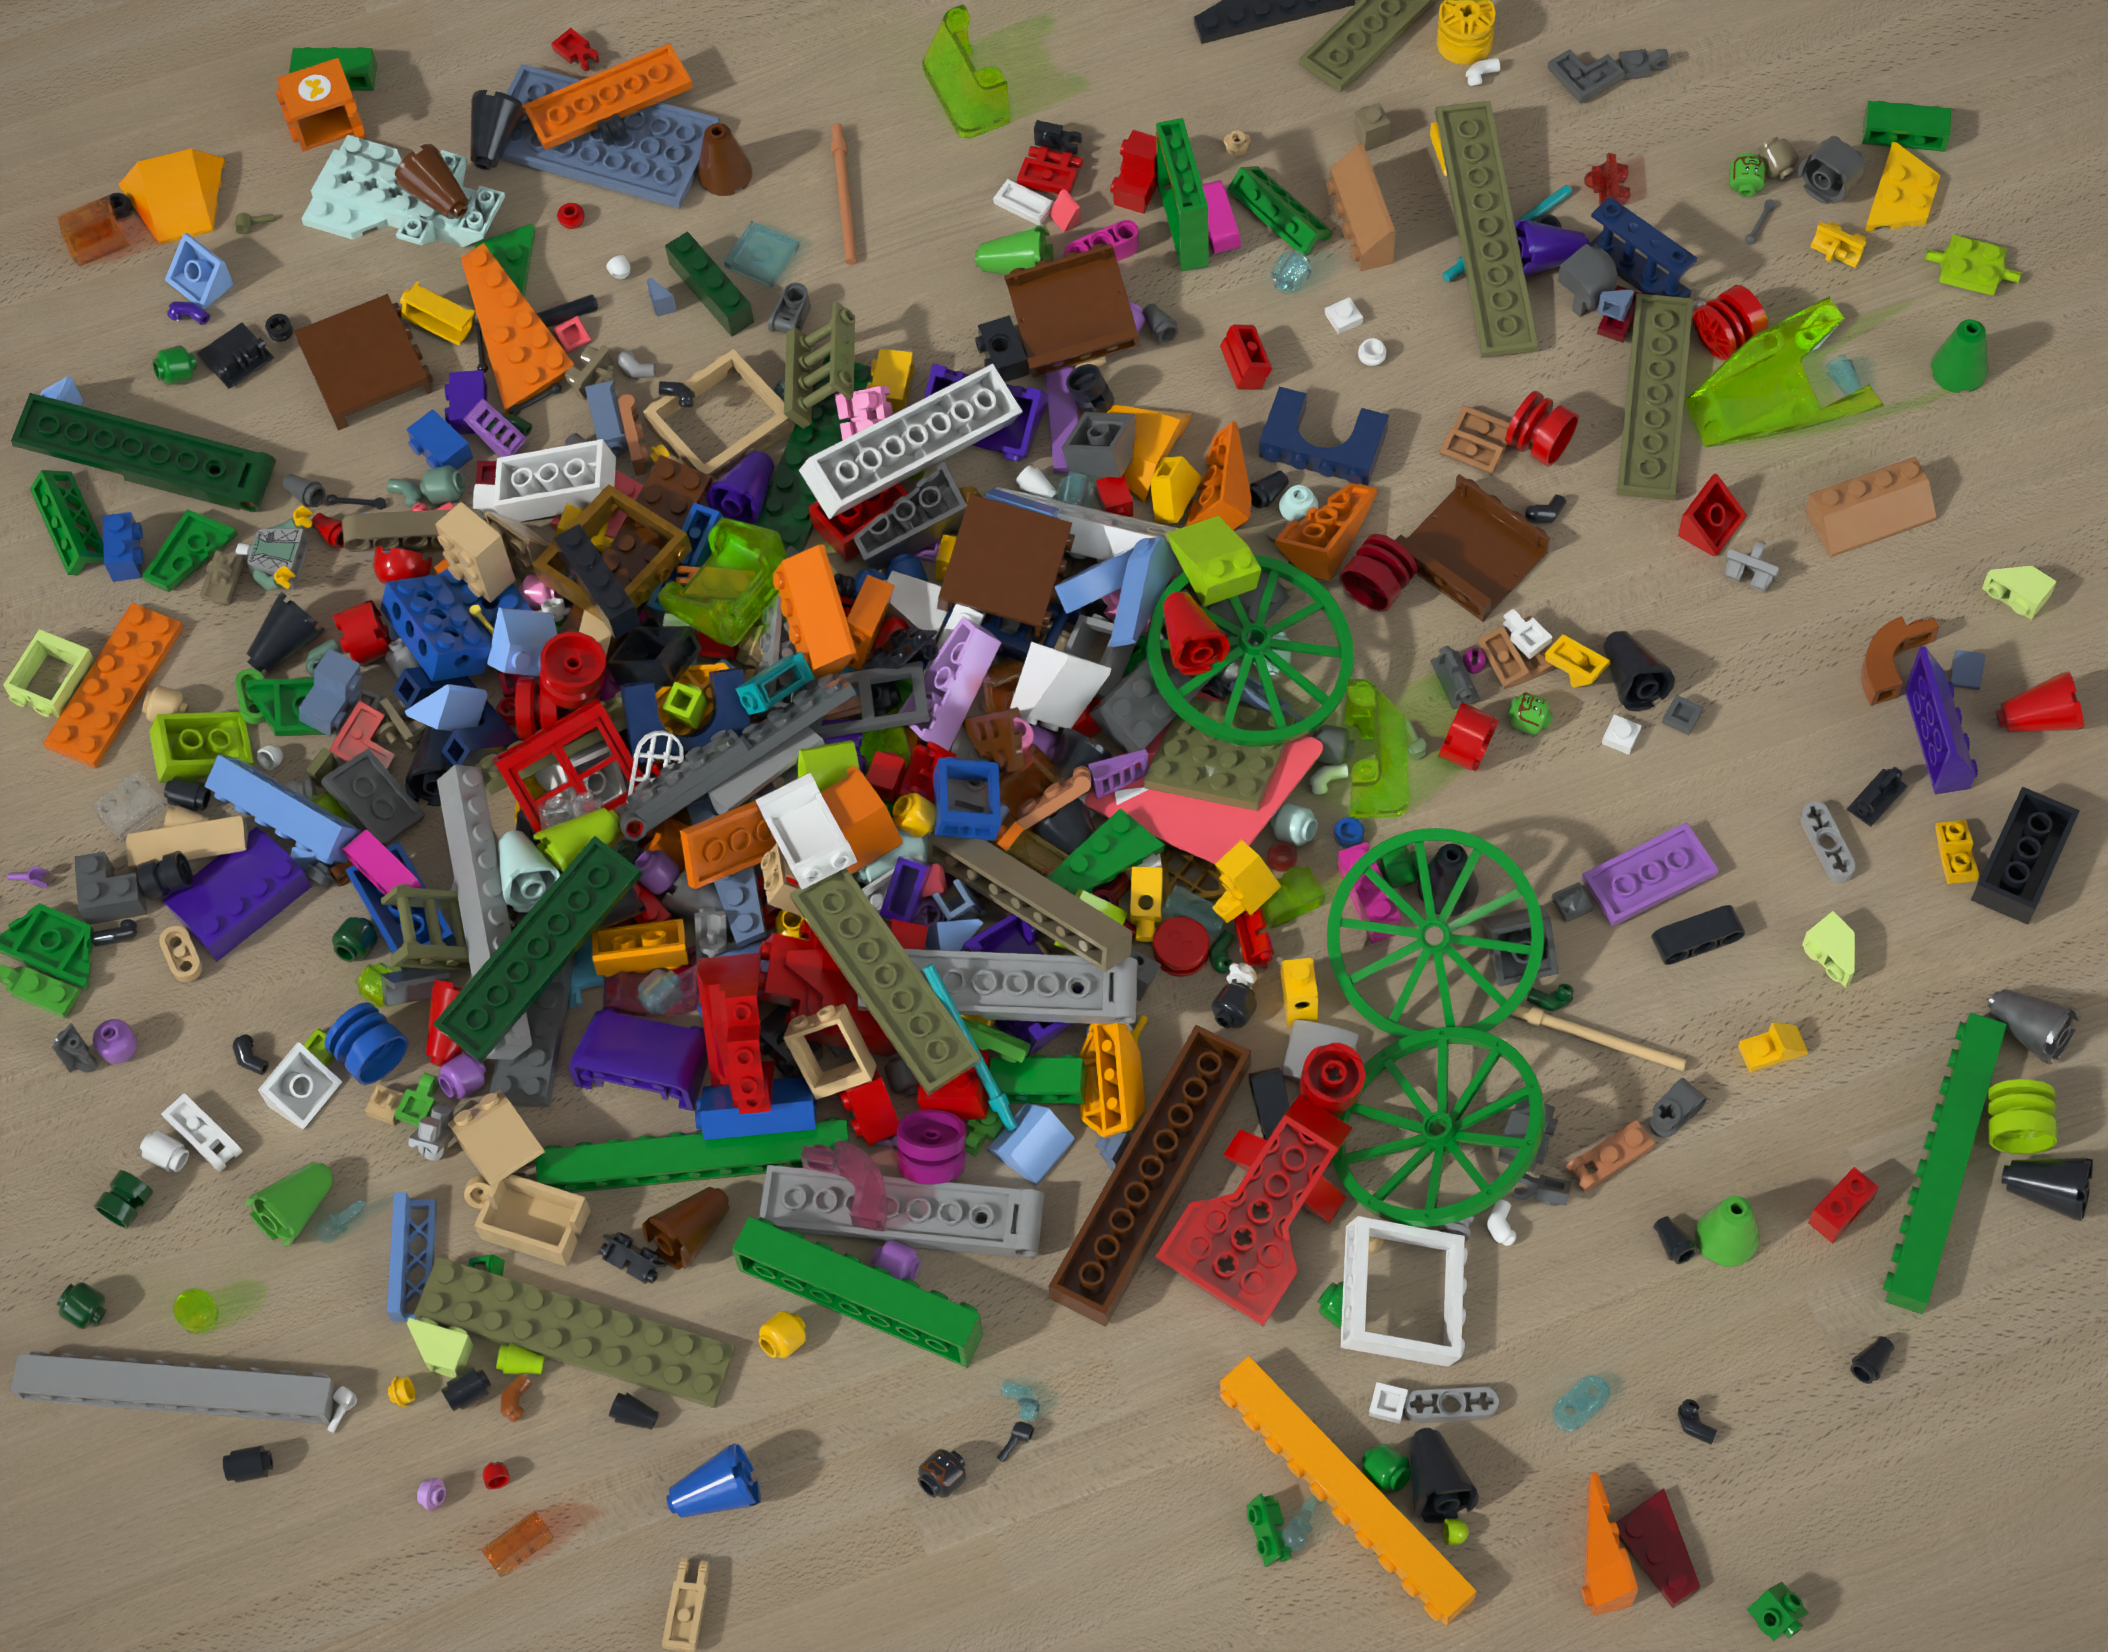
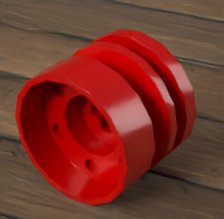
M1734 285L1717 296L1716 300H1710L1693 313V324L1700 341L1713 356L1720 360L1729 359L1735 353L1744 349L1745 345H1751L1768 333L1769 325L1764 308L1756 296L1742 285Z
M1533 391L1525 398L1515 412L1509 424L1505 442L1512 447L1517 446L1521 452L1527 451L1532 446L1531 457L1549 467L1559 459L1568 446L1578 425L1579 415L1563 405L1558 406L1552 411L1553 400L1549 397L1544 399L1542 393Z

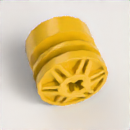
M1444 0L1440 5L1436 44L1440 54L1446 60L1455 64L1470 65L1488 56L1492 50L1496 16L1494 5L1490 0Z

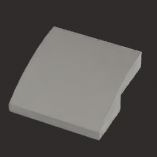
M1296 1019L1293 1023L1283 1063L1282 1077L1300 1084L1304 1062L1314 1048L1331 1043H1342L1355 1050L1359 1034L1322 1023ZM1332 1075L1329 1080L1334 1081L1337 1077Z

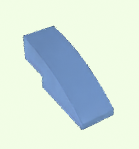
M1134 548L1119 552L1107 560L1095 564L1056 585L1055 590L1066 614L1122 588L1127 561Z

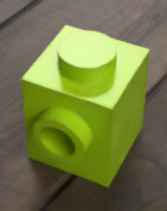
M674 682L662 709L671 720L697 729L709 702L703 695V690L692 684L685 686Z

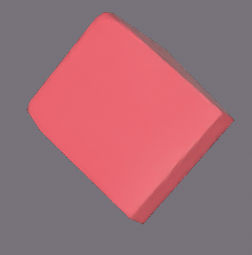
M1063 189L1050 210V217L1063 232H1067L1080 224V206L1068 191Z
M578 316L552 330L553 335L566 353L591 341Z
M938 863L932 864L922 893V898L924 899L934 898L932 895L936 892L941 896L948 893L944 869Z

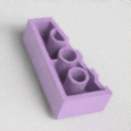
M964 616L924 674L930 721L908 725L924 741L934 742L948 751L1001 644V641L989 630ZM914 691L899 713L916 711Z

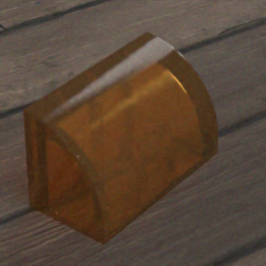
M534 1510L480 1550L501 1578L553 1540L554 1537L547 1525Z

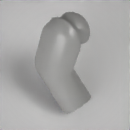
M624 350L618 355V365L628 377H655L654 363L640 364L629 350Z

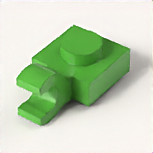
M424 1072L416 1091L407 1088L394 1114L396 1120L419 1128V1121L423 1117L431 1116L432 1108L437 1104L436 1100L431 1098L439 1087L436 1076Z
M990 1104L986 1119H970L967 1123V1129L971 1132L966 1138L965 1145L967 1146L965 1151L974 1156L979 1153L986 1139L993 1142L1004 1128V1124L997 1111L994 1112Z

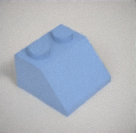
M499 607L487 664L503 673L540 676L541 651L546 642L557 635L553 614Z

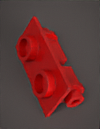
M1259 907L1251 916L1246 911H1243L1234 918V926L1241 944L1242 956L1246 964L1267 969V962L1273 960L1274 949L1272 948L1269 933L1264 931L1259 934L1261 930L1267 927L1263 909Z

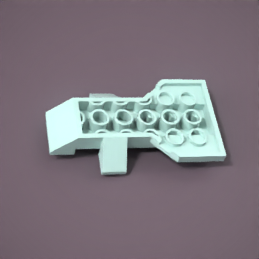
M347 135L341 148L332 151L311 189L313 198L301 219L305 226L352 240L363 236L362 232L377 227L379 230L392 226L399 228L396 238L421 246L439 240L465 247L484 238L505 198V193L479 186L478 190L463 187L467 158L441 150V155L468 199L467 212L459 219H448L403 191L394 183V180H397V177L394 175L395 170L402 161L397 149Z

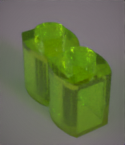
M1295 866L1288 869L1282 878L1277 879L1282 887L1260 907L1263 909L1266 922L1270 929L1290 922L1297 916H1302L1324 905L1325 894L1308 866L1300 868Z

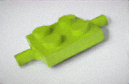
M1953 234L1949 246L1944 253L1927 248L1924 259L1940 264L1941 275L1939 283L1994 296L1997 285L2002 279L2018 284L2022 273L2005 268L2006 247Z

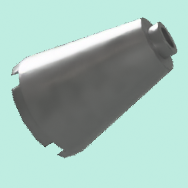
M686 870L675 881V888L672 892L674 893L673 896L667 892L661 903L668 912L695 924L694 913H699L701 908L716 907L718 911H724L714 882L698 889H693L688 886ZM726 917V936L728 940L733 936Z
M2003 989L2001 992L1996 991L1988 1003L1990 1016L1996 1021L2006 1023V1030L2042 1062L2049 1065L2053 1064L2051 1061L2052 1057L2058 1060L2064 1053L2076 1032L2075 1029L2071 1028L2075 1019L2079 1022L2081 1018L2080 1011L2074 1007L2009 989Z

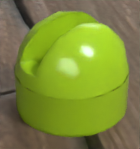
M1445 1519L1443 1524L1445 1545L1462 1544L1469 1534L1467 1524L1459 1519Z

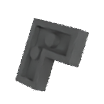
M1571 49L1548 61L1549 71L1580 104L1624 79L1625 71L1609 54L1588 66Z

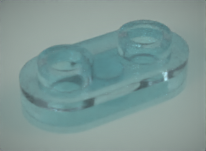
M1594 1375L1581 1379L1555 1404L1553 1410L1555 1424L1560 1429L1569 1432L1581 1428L1606 1404L1609 1397L1608 1384L1601 1377ZM1589 1387H1595L1598 1389L1599 1393L1597 1395H1591L1587 1391V1389ZM1566 1408H1572L1575 1410L1576 1414L1574 1416H1568L1565 1414L1564 1410Z

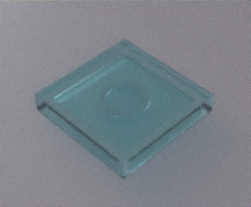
M751 221L724 260V265L730 270L773 287L799 249V241Z

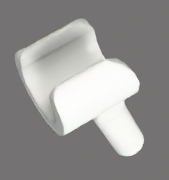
M341 1386L333 1396L339 1407L327 1429L332 1433H335L345 1412L353 1408L357 1403L356 1395L345 1386Z

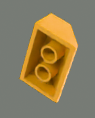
M683 919L604 928L592 933V957L597 976L615 977L624 972L646 973L655 968L677 969L682 965H687L688 951Z

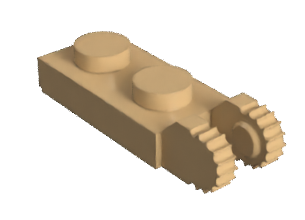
M681 1558L677 1579L673 1582L662 1640L663 1649L696 1652L707 1594L706 1585L709 1575V1561H701L695 1584L687 1583L690 1561L687 1558Z

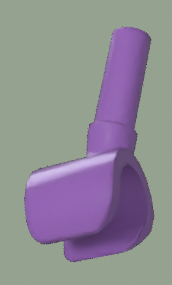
M33 866L28 872L8 873L7 877L8 880H25L40 888H46L48 884L41 880L44 875H50L51 873L38 866Z

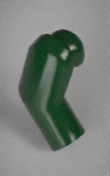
M1223 930L1208 951L1212 968L1222 974L1230 970L1229 966L1233 964V961L1229 959L1227 950L1236 940L1235 936L1227 930Z
M1560 984L1556 991L1547 994L1532 987L1527 997V1002L1548 1011H1555L1572 1002L1574 990L1569 984Z

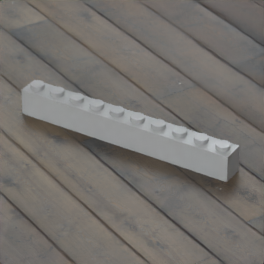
M454 765L437 780L473 978L510 935L511 927L507 905L502 893L500 867L481 767ZM526 1012L487 1056V1059L514 1060L532 1046Z
M31 1351L29 1355L18 1354L10 1391L18 1400L330 1425L335 1405L333 1396L337 1391V1386L328 1375L323 1373L299 1376L296 1372L281 1370L278 1374L267 1373V1371L260 1368L235 1371V1368L225 1365H219L216 1369H209L197 1363H186L185 1367L173 1366L172 1363L161 1360L154 1361V1364H144L142 1361L133 1358H124L123 1362L111 1361L110 1358L104 1356L80 1359L78 1355L63 1353L61 1357L49 1356L45 1352Z

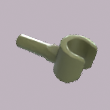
M239 213L235 221L236 232L247 234L250 232L251 225L273 221L274 216L273 214L251 217L247 213Z

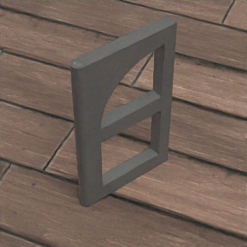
M922 661L905 663L900 669L873 668L840 674L853 688L859 687L863 719L822 726L824 717L822 716L810 724L809 728L821 738H829L930 721L923 673L924 664ZM817 677L804 684L805 690L809 692L818 686L817 682L822 677ZM912 678L916 711L875 717L871 684Z

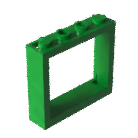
M1179 118L1156 123L1157 185L1181 272L1208 267V204L1184 119ZM1171 184L1172 189L1164 190V185Z

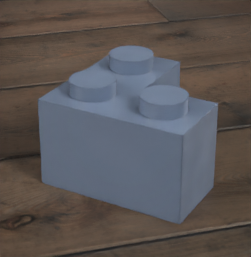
M329 648L314 670V686L299 706V721L328 736H331L336 728L340 729L346 721V712L351 705H357L362 695L360 685L363 678L360 676V664Z

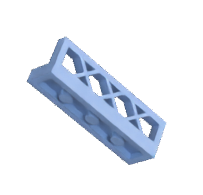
M406 1192L394 1193L387 1306V1313L393 1323L407 1322L409 1318L419 1320L415 1318L414 1313H406L407 1303L416 1294L421 1298L422 1292L420 1290L425 1287L434 1265L436 1199L410 1200ZM412 1209H429L428 1218L418 1227L411 1220ZM428 1227L426 1235L423 1231ZM421 1235L427 1241V1247L416 1256L410 1250V1243ZM409 1256H410L412 1259H414V1260L411 1261L410 1263H409ZM425 1257H426V1265L422 1262V1260H423ZM419 1264L425 1270V1278L414 1286L408 1280V1274Z

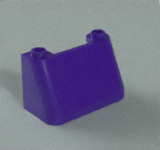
M933 363L924 398L969 375ZM1006 384L1023 412L1012 424L972 444V446L1004 453V459L1020 462L1021 458H1027L1049 395L1040 389L1028 387L1026 390L1022 386Z
M1014 914L1009 915L966 941L960 950L968 952L1044 955L1035 943L1038 929ZM1074 988L1072 991L1074 993H1081L1082 989ZM996 1020L994 1025L998 1030L1030 1043L1031 1047L1026 1056L1028 1058L1074 1023Z
M603 1008L601 1011L594 1013L572 1056L569 1070L576 1087L591 1090L594 1081H596L597 1086L602 1087L604 1082L660 1093L664 1100H668L670 1096L679 1100V1108L694 1111L708 1065L704 1028L698 1026L686 1028L623 1015L614 1009Z

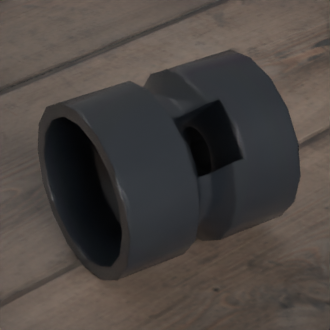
M1092 364L1081 365L1075 368L1067 377V388L1082 414L1084 412L1107 413L1114 404V396L1098 367Z
M177 850L163 855L161 861L154 858L137 865L139 885L149 900L166 896L170 890L178 892L193 885V874L190 864L181 851Z

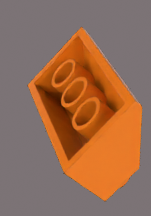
M820 544L783 560L773 574L774 587L776 590H779L782 600L781 611L783 616L787 617L790 627V641L792 644H795L797 653L802 652L815 678L823 677L830 673L834 675L838 672L840 674L856 654L825 546Z

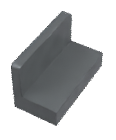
M412 968L381 974L383 1003L388 1007L430 999L434 982L451 978V972L440 969Z

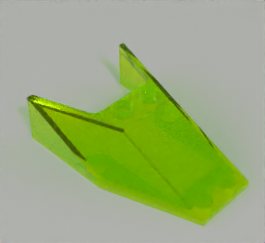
M1830 296L1752 336L1685 399L1706 448L1794 432L1884 407L1883 401L1870 384L1824 408H1821L1803 369L1802 360L1845 319Z

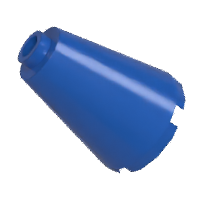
M735 1443L727 1446L669 1488L670 1494L666 1496L670 1511L673 1514L677 1513L683 1518L752 1507L760 1503L761 1493L758 1480L755 1482L752 1480L750 1472L754 1471L741 1445H736Z

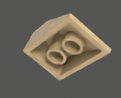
M501 1090L486 1095L480 1103L469 1110L459 1112L453 1120L447 1123L463 1151L490 1186H493L545 1153L540 1143Z

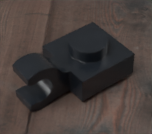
M1036 120L1034 126L1035 145L1046 146L1060 151L1064 147L1065 151L1072 152L1074 155L1078 154V145L1071 143H1081V133L1077 131H1063V125Z

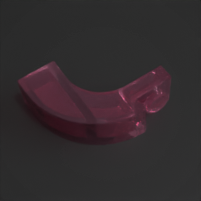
M698 964L676 976L668 978H647L621 970L604 980L603 1008H611L622 1014L643 1017L674 1016L697 1009L700 999L697 979Z
M837 1140L834 1151H831L829 1147L816 1144L813 1147L803 1145L801 1160L804 1169L842 1176L854 1186L855 1197L850 1213L853 1227L884 1232L888 1216V1197L883 1177L875 1162L860 1148L841 1140Z

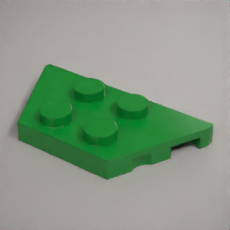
M534 224L476 243L475 246L477 248L483 243L486 245L524 298L535 237Z
M314 678L245 680L248 694L275 736L326 735L299 721V706L314 686Z
M39 903L27 911L24 917L17 918L8 924L9 929L0 934L1 954L84 990L88 989L93 946L91 935L94 932L90 924Z

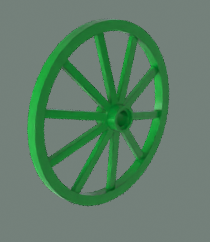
M1254 555L1262 569L1261 572L1269 574L1255 623H1250L1237 595L1228 598V601L1241 628L1200 606L1221 630L1234 636L1227 638L1230 648L1235 649L1228 653L1224 661L1221 663L1217 661L1211 665V670L1199 674L1177 690L1167 674L1161 651L1170 650L1169 641L1160 640V634L1164 619V601L1170 594L1182 592L1191 585L1185 572L1175 578L1160 596L1154 608L1147 633L1146 648L1150 671L1157 688L1169 706L1183 720L1200 732L1215 739L1241 746L1263 747L1284 744L1309 734L1323 724L1340 704L1348 688L1354 664L1353 641L1348 623L1330 593L1314 578L1299 568L1274 558ZM1278 577L1299 587L1315 601L1268 628L1263 626ZM1323 610L1334 629L1339 647L1272 639L1271 637ZM1247 640L1257 642L1258 646L1251 645ZM1272 649L1340 658L1338 678L1330 696H1327ZM1265 658L1322 704V706L1302 721L1286 727ZM1237 659L1243 660L1222 724L1205 716L1184 699V697ZM1251 663L1256 664L1276 726L1274 730L1253 731L1231 727Z
M1427 828L1408 831L1395 835L1370 849L1351 867L1335 893L1327 925V948L1330 964L1340 989L1352 1006L1366 1020L1379 1029L1401 1039L1421 1032L1420 1030L1411 1029L1397 1023L1431 953L1434 957L1446 1027L1456 1026L1443 951L1501 1006L1483 1020L1464 1027L1487 1032L1504 1021L1522 1003L1536 979L1544 947V925L1541 909L1535 892L1522 870L1510 857L1493 844L1475 835L1453 829ZM1424 841L1453 842L1473 848L1438 918H1436ZM1415 843L1427 920L1421 917L1370 866L1386 854L1400 847ZM1482 853L1499 864L1517 885L1518 888L1447 924ZM1365 874L1419 928L1342 918L1343 910L1353 887L1359 878ZM1523 896L1531 923V945L1452 934L1453 931ZM1340 927L1414 937L1417 940L1348 975L1341 953ZM1432 927H1439L1443 931V940L1437 945H1431L1426 940V933ZM1454 943L1528 954L1529 960L1517 988L1506 999L1450 944ZM1422 948L1423 950L1389 1019L1385 1018L1362 998L1353 984Z
M1442 1027L1406 1036L1379 1051L1363 1065L1366 1077L1360 1096L1367 1086L1387 1068L1423 1116V1123L1358 1104L1357 1101L1343 1113L1334 1115L1347 1124L1353 1113L1421 1134L1346 1153L1345 1140L1332 1160L1336 1172L1347 1191L1367 1211L1389 1222L1414 1227H1431L1458 1222L1484 1211L1504 1197L1521 1180L1539 1150L1544 1134L1546 1109L1541 1085L1533 1069L1517 1049L1501 1038L1485 1031L1464 1027ZM1449 1044L1472 1045L1489 1050L1490 1053L1448 1115ZM1438 1045L1437 1112L1432 1113L1394 1062L1418 1050ZM1500 1057L1508 1061L1519 1072L1525 1082V1087L1460 1119ZM1529 1098L1530 1116L1525 1138L1463 1132L1471 1126ZM1460 1143L1519 1149L1507 1169L1489 1185L1461 1151L1459 1145ZM1422 1146L1373 1195L1361 1187L1355 1180L1349 1164ZM1434 1152L1425 1209L1401 1208L1383 1202ZM1451 1153L1481 1191L1458 1203L1437 1208L1445 1154Z

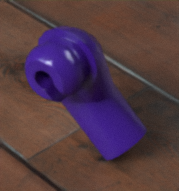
M174 301L169 305L170 309L167 311L168 317L177 321L181 320L182 315L190 316L200 325H205L210 319V314L194 302Z

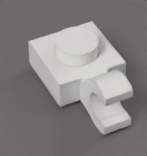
M1514 609L1504 614L1503 617L1506 621L1503 623V626L1511 633L1510 640L1529 659L1552 643L1553 637L1534 618L1525 622Z

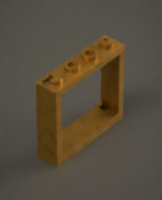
M608 484L563 532L580 524L591 540L610 518L620 510L669 541L624 589L637 609L642 603L649 600L652 592L661 583L670 577L671 572L676 566L686 560L685 557L691 552L692 548L687 533ZM554 541L532 564L537 579L603 621L579 584L560 573L566 565L561 559Z

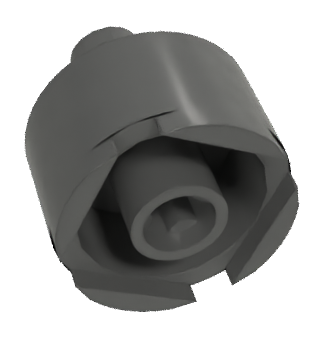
M1831 136L1822 141L1800 163L1798 168L1799 179L1803 176L1806 183L1803 186L1804 189L1817 201L1829 204L1831 201H1836L1837 203L1862 180L1865 157L1861 152L1855 151L1850 145L1841 141L1839 137Z

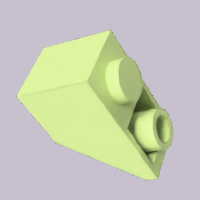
M2033 566L1993 569L1987 573L1982 589L1992 598L2001 600L2010 606L2017 614L2024 615L2032 620L2051 597L2057 581Z
M1832 911L1806 932L1802 946L1812 960H1817L1826 968V972L1832 980L1840 982L1846 988L1850 985L1855 972V932Z
M421 1317L419 1320L409 1318L407 1325L430 1372L450 1378H455L463 1373L474 1346L467 1332L455 1326H450L449 1329L439 1327L438 1323Z

